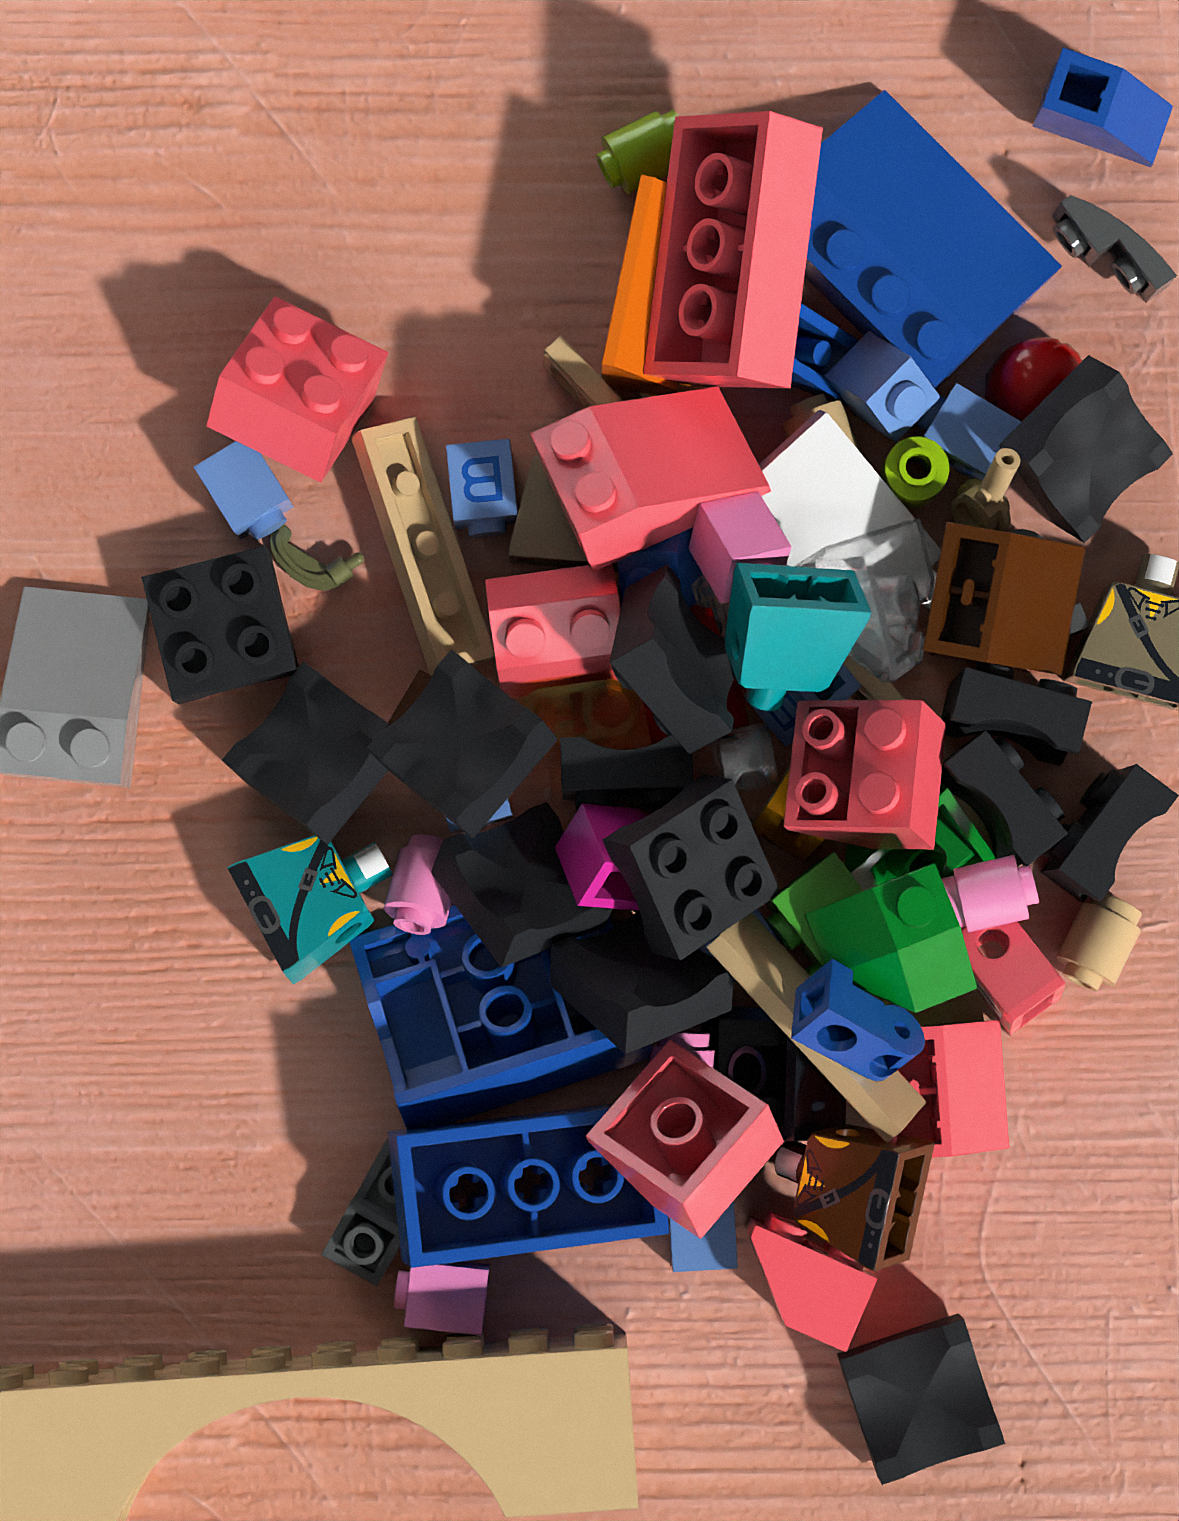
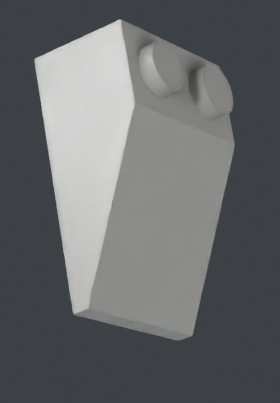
M24 586L0 698L1 775L131 788L150 617L147 599Z

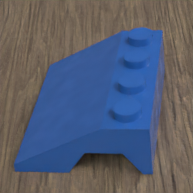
M883 90L821 143L804 277L863 336L870 331L911 356L937 391L949 376L994 331L1006 323L1061 269L1062 265L886 90Z
M455 905L450 907L446 925L440 928H431L429 934L417 935L408 933L393 924L356 936L350 941L366 1001L392 1080L397 1107L407 1129L449 1124L650 1059V1053L653 1049L652 1044L624 1054L550 986L551 948L507 966L500 967ZM610 916L605 927L577 938L596 937L613 930L614 927Z

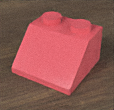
M613 564L596 572H592L590 565L485 579L500 689L511 698L620 683L610 663L621 611Z
M672 1040L666 1043L586 1135L588 1142L652 1206L699 1239L706 1234L784 1142L768 1104Z

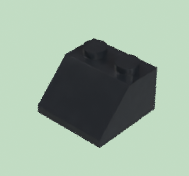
M732 1006L731 1011L701 1023V1031L710 1033L709 1048L715 1050L713 1068L768 1104L783 1140L807 1141L814 1131L845 1124L846 1099L761 1007Z

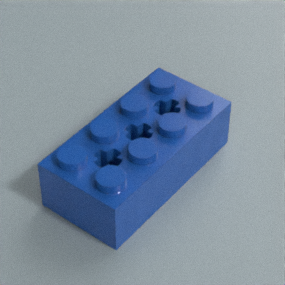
M613 1104L388 1132L401 1259L410 1268L670 1234L668 1216L652 1206L586 1138L588 1132ZM592 1158V1163L603 1166L604 1171L603 1176L593 1179V1189L588 1191V1185L579 1181V1172L586 1169L587 1161ZM529 1166L530 1172L540 1174L541 1181L540 1184L530 1188V1197L524 1199V1193L514 1188L515 1179L522 1177L523 1168ZM465 1174V1179L473 1183L477 1182V1192L467 1195V1205L459 1207V1201L449 1197V1191L451 1187L458 1184V1177Z

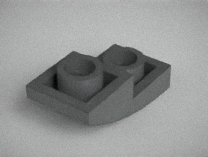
M1070 195L1059 204L1052 215L1057 223L1053 227L1055 236L1070 256L1076 258L1080 255L1089 267L1110 253L1115 260L1111 263V268L1119 283L1130 294L1138 291L1146 303L1165 290L1177 276L1162 256L1138 233L1109 212L1090 202Z
M388 1138L321 1254L375 1286H378L400 1247Z

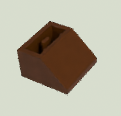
M947 522L923 651L1062 675L1086 547Z

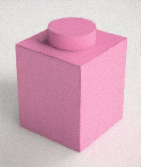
M759 491L699 503L688 549L720 604L730 602L736 563L786 566L792 546Z
M461 1261L410 1268V1271L398 1270L394 1309L406 1310L404 1327L481 1336L484 1328L491 1264Z

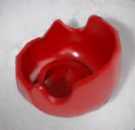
M1049 337L1025 339L1002 352L986 374L985 399L1022 422L1082 362L1081 356L1068 343H1061L1059 339Z

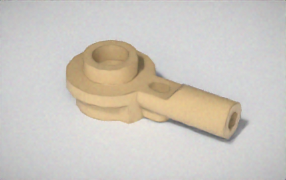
M1009 448L998 450L983 480L969 479L958 488L957 496L951 503V513L956 523L998 531H1005L1009 528L1011 521L1010 505L1005 492L1020 465V456L1016 451Z

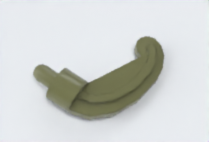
M283 525L271 533V551L276 561L291 578L310 589L327 591L339 587L354 577L351 570L364 561L363 554L357 552L345 560L340 555L328 564L323 565L288 543L292 538V532L287 526Z

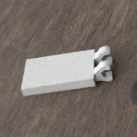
M818 410L759 464L771 489V492L763 495L762 498L792 546L786 566L854 570L872 612L863 631L885 656L889 654L895 661H898L915 643L884 609L910 587L919 601L930 612L937 573L931 566L940 559L941 549L830 415L825 411Z

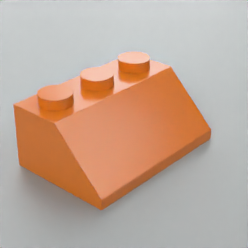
M641 174L602 359L601 378L612 389L653 397L677 393L679 384L690 387L691 385L643 374L667 183L655 177Z

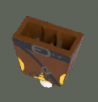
M840 1124L812 1132L807 1140V1145L798 1141H786L777 1154L775 1171L777 1175L798 1184L792 1212L796 1223L860 1265L875 1272L910 1259L935 1143L926 1139L901 1134L896 1135L887 1143L874 1129L851 1124Z

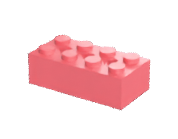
M772 111L675 116L643 374L694 386L791 388L822 127Z

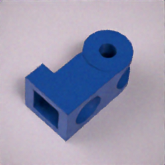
M831 959L796 988L791 1039L865 1078L874 1081H884L923 1051L925 1039L921 1026L906 1009L897 1005L886 1006L881 1000L852 984L853 970Z

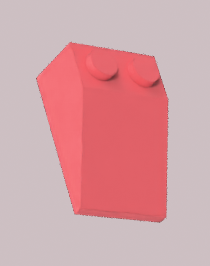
M718 386L589 406L530 433L544 472L592 572H596L694 527L699 503L759 491L761 496L771 492L769 483Z

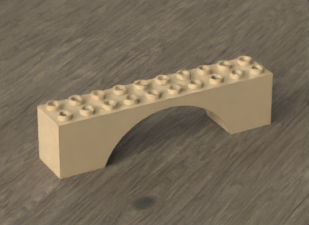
M592 1323L574 1326V1336L549 1338L548 1328H523L511 1330L508 1341L484 1342L483 1332L481 1336L455 1333L445 1336L446 1342L442 1343L443 1346L420 1347V1337H394L381 1340V1347L371 1351L356 1352L354 1341H336L317 1344V1351L311 1352V1355L291 1356V1346L282 1345L252 1349V1355L245 1357L243 1360L227 1361L226 1350H207L189 1353L188 1360L172 1365H163L162 1355L156 1354L123 1358V1364L114 1366V1369L98 1370L97 1359L60 1362L59 1369H53L44 1374H34L33 1364L0 1366V1521H126L134 1499L150 1471L171 1449L192 1433L238 1410L269 1401L291 1398H334L356 1401L385 1409L409 1419L430 1431L453 1448L477 1472L493 1493L506 1518L639 1509L626 1333L613 1334V1324Z

